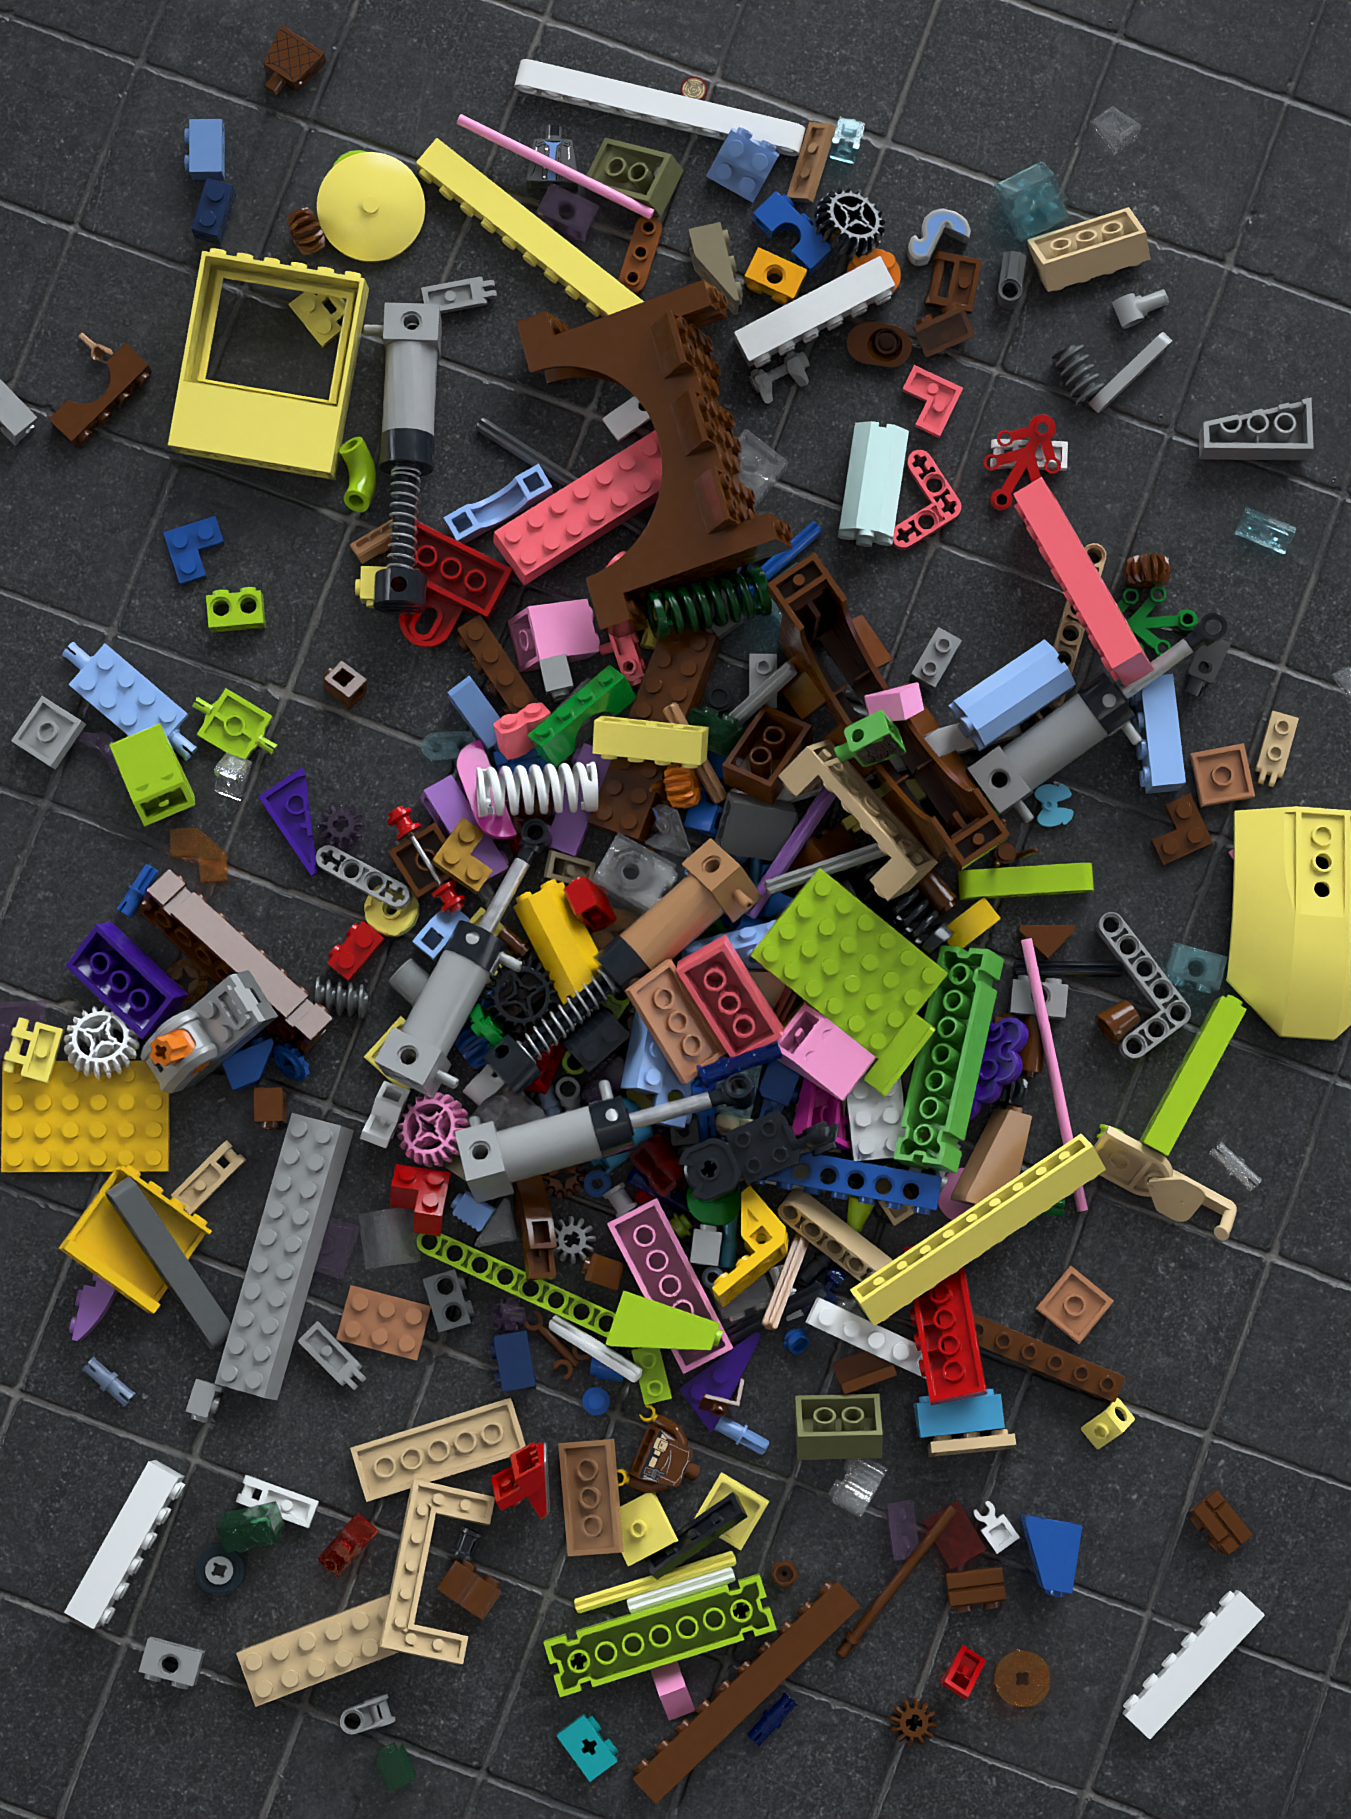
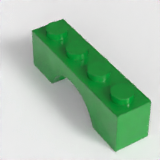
M609 665L527 734L539 756L549 764L557 767L575 751L576 735L582 724L589 717L599 712H611L618 715L637 697L626 677Z

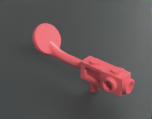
M623 551V552H620L619 554H617V555L609 562V564L606 566V568H607L608 566L612 565L615 561H617L620 557H622L626 552ZM635 632L621 638H616L609 634L610 642L599 646L601 655L605 656L614 652L621 674L626 677L631 688L640 687L647 670V662L642 656L637 633Z

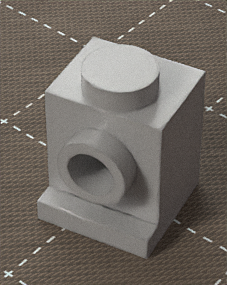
M196 1379L186 1408V1412L192 1413L191 1419L207 1423L211 1413L216 1414L221 1398L217 1397L218 1392H224L225 1387Z

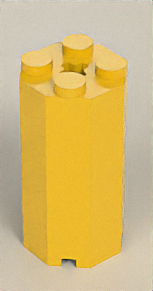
M552 879L540 886L541 890L532 895L529 891L516 898L517 904L513 908L545 971L550 972L548 975L549 979L555 981L553 987L558 991L557 995L564 1007L568 1003L566 997L573 999L576 996L574 990L581 992L584 989L583 983L589 985L592 982L591 976L597 978L600 975L598 973L599 966L593 959L598 950L586 926L575 917L563 890L565 887L564 883H557L555 879Z

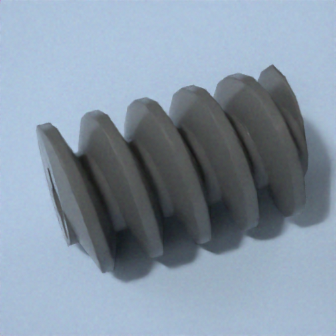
M1083 344L1068 346L1051 357L1052 359H1059L1055 364L1057 369L1065 368L1060 375L1062 378H1069L1066 382L1067 388L1075 387L1070 394L1072 397H1080L1076 401V405L1084 404L1093 399L1104 386V383L1095 384L1094 382L1100 376L1099 373H1089L1094 364L1085 365L1084 363L1090 357L1089 354H1079L1084 348Z
M317 977L313 1003L314 1005L316 1003L325 1005L329 1014L336 1007L337 1015L342 1016L347 1009L348 1017L353 1018L356 1011H358L359 1019L363 1020L370 1008L373 986L370 987L368 993H365L363 984H360L357 991H354L352 982H349L346 989H343L341 980L337 982L335 987H332L331 979L328 978L325 984L321 985L320 977Z

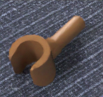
M84 333L79 335V339L91 349V357L106 364L107 362L103 360V355L105 352L112 355V350L101 344L94 343Z

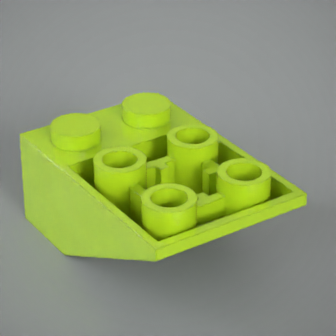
M161 723L110 744L132 802L144 827L195 805L193 790Z

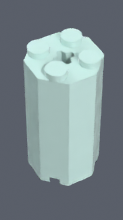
M872 421L855 423L838 538L856 540V545L871 547L872 542L885 546L892 545L908 430L892 424H887L886 428L879 427V422Z

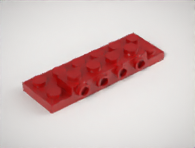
M915 1245L909 1246V1247H904V1251H905V1252L908 1251L909 1249H911V1248L914 1247ZM963 1266L956 1273L951 1274L936 1284L934 1288L914 1299V1308L910 1309L913 1326L917 1325L919 1333L914 1335L917 1351H922L923 1360L918 1361L921 1376H926L932 1406L987 1394L965 1266Z

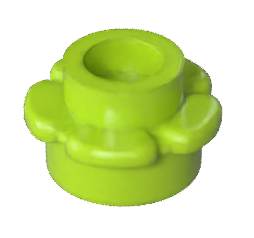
M674 1213V1217L669 1220L672 1229L681 1239L686 1235L691 1236L690 1229L693 1225L684 1213L680 1216Z

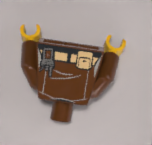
M645 1405V1407L653 1411V1414L650 1418H644L639 1414L644 1422L649 1423V1426L629 1471L627 1472L624 1469L617 1470V1472L622 1473L624 1476L623 1482H618V1486L627 1484L629 1488L643 1493H657L666 1491L670 1486L678 1487L683 1477L694 1481L699 1475L700 1466L690 1462L693 1450L687 1447L688 1439L679 1424L663 1414L657 1415L653 1406Z

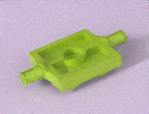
M225 688L219 700L212 705L200 699V697L196 698L195 701L197 703L194 702L192 707L206 714L204 723L197 733L200 738L243 764L246 763L252 751L258 748V746L271 755L275 752L273 749L276 750L278 745L264 737L273 716Z

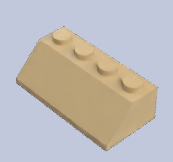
M1129 207L1027 239L1039 278L1048 292L1058 291L1065 286L1078 282H1087L1091 278L1103 274H1112L1116 270L1128 266H1137L1144 261L1151 260L1146 231Z

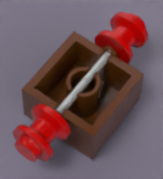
M399 806L388 814L390 818L386 822L388 826H396L399 831L396 836L398 841L405 838L407 840L389 850L390 856L418 901L429 895H432L433 898L440 897L444 903L441 908L443 913L449 911L450 915L458 912L464 907L463 902L467 898L465 895H458L454 888L457 882L431 864V861L445 843L446 838L436 822L416 834V831L421 828L420 823H413L409 815L412 810L410 807L404 809L403 806Z

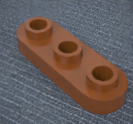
M643 216L636 222L619 276V282L635 295L641 293L646 286L662 235L661 222L654 216L651 219ZM646 225H651L654 229L651 232H646L643 228ZM638 250H643L646 254L643 257H638L635 253ZM635 275L638 280L632 283L628 281V277Z

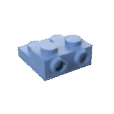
M732 127L706 177L753 203L775 164L779 153L775 152L777 147L765 140H762L760 143L752 139L753 134L742 127H738L736 130Z

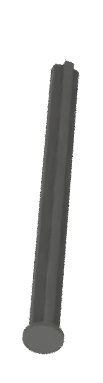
M481 418L477 423L476 430L532 467L539 464L546 476L563 487L578 479L486 418ZM636 515L622 523V525L639 536L648 524Z

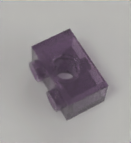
M550 183L537 209V217L550 228L564 231V235L571 240L578 241L580 239L586 242L600 214L599 205L553 183ZM565 210H570L574 213V216L566 220L561 218L560 214Z

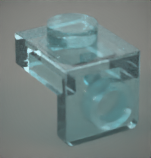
M839 117L829 157L854 164L865 123Z

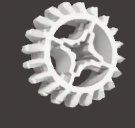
M106 1005L99 1012L97 1007L93 1006V1013L88 1014L83 1010V1018L74 1017L73 1022L75 1026L68 1025V1035H64V1042L67 1044L64 1050L68 1055L69 1063L75 1064L74 1067L78 1072L83 1070L84 1075L87 1077L94 1072L95 1078L98 1080L101 1074L105 1073L110 1079L111 1072L114 1070L121 1075L122 1065L130 1068L129 1059H136L137 1054L135 1050L139 1049L140 1046L139 1041H137L139 1036L113 1011L109 1012V1008ZM114 1029L119 1030L124 1035L122 1043L117 1042V1039L114 1038ZM82 1041L86 1042L87 1046L90 1047L89 1056L80 1050Z

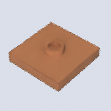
M1244 743L1189 754L1200 808L1255 797Z
M1069 1266L1035 1309L1077 1344H1080L1114 1300L1075 1268Z

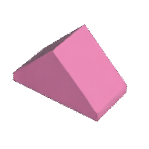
M917 682L864 696L868 716L882 709L891 721H901L924 710L919 683Z
M677 1661L650 1669L669 1721L694 1712L695 1708Z

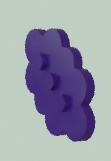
M1004 1018L996 1025L990 1022L969 1121L978 1115L982 1104L987 1105L997 1101L1001 1095L1003 1085L1013 1083L1021 1074L1023 1067L1018 1053L1027 1043L1028 1029L1017 1018Z

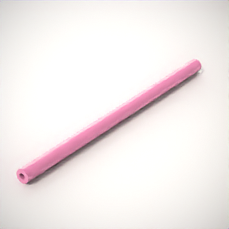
M462 114L459 116L457 125L648 219H651L654 209Z

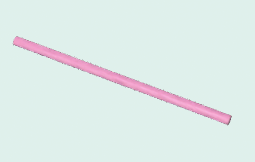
M1032 938L1021 940L1061 1137L1063 1145L1073 1139L1033 942ZM1081 1186L1073 1192L1077 1212L1088 1210L1084 1188Z

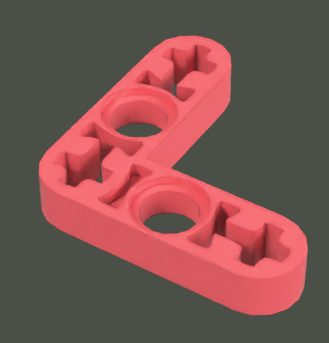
M916 450L909 455L907 468L930 505L894 528L892 545L899 550L909 549L954 521L961 511V502L932 457L924 450ZM915 457H917L919 460H926L924 462V468L927 473L930 471V469L934 471L932 473L927 474L923 478V480H921L920 478L924 474L922 469L919 466L915 468L913 467ZM930 479L939 480L942 485L941 490L936 493L930 492L926 487L927 481ZM945 491L949 494L945 495L944 499L949 505H955L953 514L949 511L945 513L942 511L945 505L941 499L938 502L934 500L941 497ZM924 515L930 516L934 521L933 527L930 529L921 528L918 524L919 518ZM913 523L915 531L918 534H920V536L917 537L916 533L913 532L908 536L907 543H905L903 540L898 541V531H902V533H907L912 528V526L909 524Z

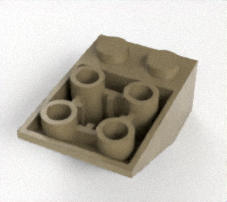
M721 222L689 229L688 247L695 272L711 286H715L719 292L724 293L728 302V309L734 315H737L739 305H742L743 293L740 281L735 282L734 280L736 279L735 272L737 268L734 256L728 255L730 253V238L727 229L722 230Z

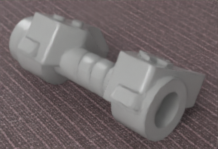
M791 351L784 357V364L769 372H764L762 369H754L750 373L749 380L755 392L760 394L761 399L765 403H770L773 401L772 381L789 373L799 386H804L809 382L805 368L809 367L810 364L803 351L800 353Z

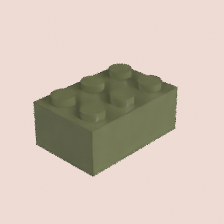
M879 1394L795 1396L797 1460L882 1458L883 1433Z

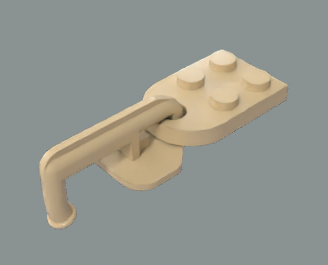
M1111 1126L1106 1129L1093 1146L1106 1168L1105 1171L1099 1174L1100 1176L1136 1195L1151 1196L1159 1213L1178 1222L1189 1220L1202 1204L1223 1215L1220 1225L1214 1229L1215 1236L1223 1241L1229 1238L1237 1212V1207L1231 1200L1172 1169L1167 1158L1152 1148Z

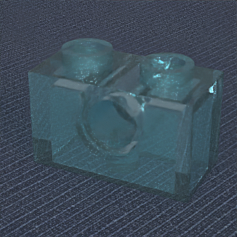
M1174 942L1169 950L1164 974L1173 985L1184 987L1185 983L1196 986L1195 990L1198 992L1211 994L1212 991L1220 989L1228 957ZM1194 962L1201 967L1200 976L1194 977L1189 974V963Z

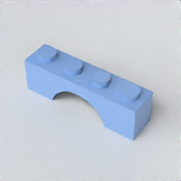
M537 464L516 476L507 486L492 496L473 504H466L443 517L444 522L453 539L466 544L551 496L553 489L540 465Z

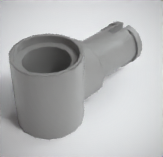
M1162 289L1144 297L1140 295L1135 297L1134 293L1127 294L1113 301L1112 305L1122 328L1125 329L1142 322L1148 312L1168 305L1169 300L1165 290Z
M569 1074L560 1076L556 1080L555 1091L560 1099L561 1107H564L565 1112L581 1108L580 1102H582L578 1079ZM564 1081H571L575 1084L576 1088L572 1094L566 1095L560 1091V1085Z

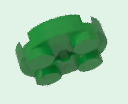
M477 1003L468 1016L473 1023L471 1028L479 1038L485 1036L490 1042L489 1047L492 1048L509 1033L507 1032L503 1036L500 1026L501 1022L498 1019L494 1021L492 1019L494 1014L491 1011H487L484 1005L480 1006Z

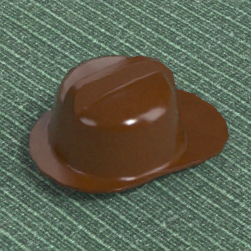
M862 322L849 332L847 349L850 355L858 362L883 367H897L909 358L912 351V342L908 333L901 327L879 322Z

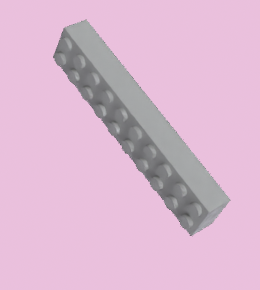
M291 1114L214 1384L259 1397L278 1400L354 1130L314 1118Z

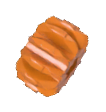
M681 763L668 765L664 771L665 779L663 782L665 784L664 791H666L667 799L672 807L685 809L698 805L702 797V787L700 784L701 780L695 769L684 768L681 766Z

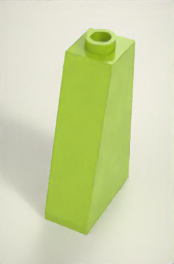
M623 1291L606 1345L711 1350L712 1345L718 1347L723 1330L718 1329L720 1324L718 1322Z

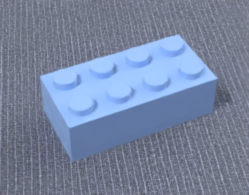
M1173 674L1159 676L1130 697L1131 706H1136V718L1133 719V727L1142 738V741L1136 744V755L1138 760H1142L1143 770L1139 771L1140 786L1145 787L1146 794L1178 791L1186 783Z

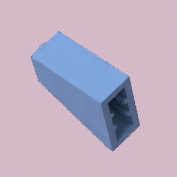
M468 676L447 692L449 700L489 753L494 749L499 751L493 724L501 718L472 678Z

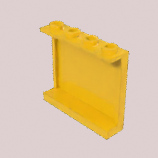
M127 1165L126 1168L124 1166H117L58 1249L145 1312L154 1314L160 1306L159 1300L168 1288L107 1199L105 1192L130 1176L187 1259H189L205 1234H210L212 1231L206 1227L208 1222L195 1213L191 1216L184 1211L186 1206L173 1197L169 1200L162 1195L164 1190L152 1181H149L147 1184L140 1179L141 1173L130 1165Z

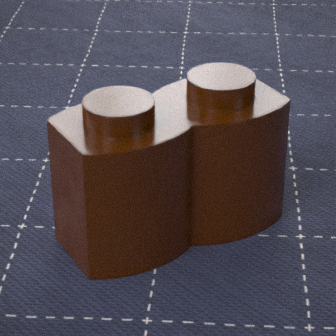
M456 1559L437 1586V1589L476 1617L484 1620L502 1593V1590L498 1588L501 1583L488 1574L485 1578L477 1574L475 1571L478 1567L470 1561L463 1559L460 1562Z

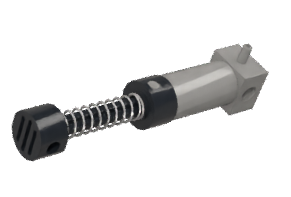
M385 302L384 325L365 324L363 328L364 335L383 336L386 358L379 468L382 472L395 477V482L390 484L394 487V492L390 494L394 497V502L390 503V506L393 507V512L389 514L393 518V523L388 525L392 528V533L388 535L392 538V543L388 544V547L391 548V553L387 555L391 559V564L386 566L387 569H382L375 573L373 607L377 611L391 615H415L425 611L427 594L426 574L413 569L417 563L413 558L417 554L414 546L418 543L414 537L418 534V530L414 526L419 522L415 517L419 513L416 505L420 502L419 498L416 497L420 493V489L416 485L421 481L419 477L426 476L434 470L437 360L441 358L442 320L439 304Z

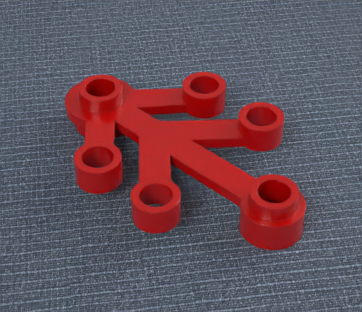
M1040 414L1031 419L1028 427L1013 431L1003 430L998 433L997 443L1003 447L1011 445L1015 440L1028 437L1030 439L1024 448L999 455L989 454L983 459L984 467L990 471L996 470L1000 465L1017 461L1002 488L995 490L990 496V504L994 509L1003 511L1011 506V493L1026 467L1031 483L1041 477L1035 457V451L1039 444H1041L1046 459L1044 462L1045 471L1054 474L1060 470L1061 463L1055 457L1051 438L1056 431V425L1050 416ZM1039 423L1047 425L1045 433H1040L1037 430ZM1003 433H1007L1010 436V441L1007 444H1003L1000 441V436ZM989 457L996 459L997 463L993 468L987 466L986 461ZM1050 460H1054L1057 463V468L1054 471L1049 470L1047 467ZM1000 494L1006 496L1007 500L1004 505L997 503L996 499Z

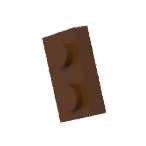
M956 303L942 308V315L932 319L931 314L916 320L918 326L913 327V330L925 358L976 336L963 305L957 307Z

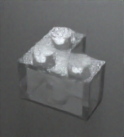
M507 1085L486 1098L471 1115V1117L478 1116L481 1124L493 1121L497 1131L547 1117L543 1110L536 1106L524 1092L516 1096Z

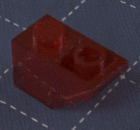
M358 1512L338 1533L317 1560L328 1571L339 1578L379 1530Z

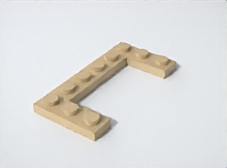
M417 1479L412 1480L379 1648L463 1665L468 1636L414 1625L435 1515L488 1526L491 1521L495 1497Z

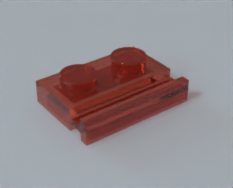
M959 1500L950 1504L958 1510V1513L935 1541L951 1570L986 1550L984 1543ZM948 1506L923 1519L928 1531Z

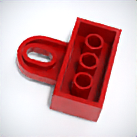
M418 522L414 526L418 530V534L414 536L418 543L414 546L417 554L413 558L417 563L413 569L425 573L427 576L426 609L435 610L437 618L430 632L425 635L418 634L415 630L422 613L400 615L399 623L404 637L411 644L420 648H434L448 640L463 611L474 616L480 614L483 620L489 623L513 577V569Z

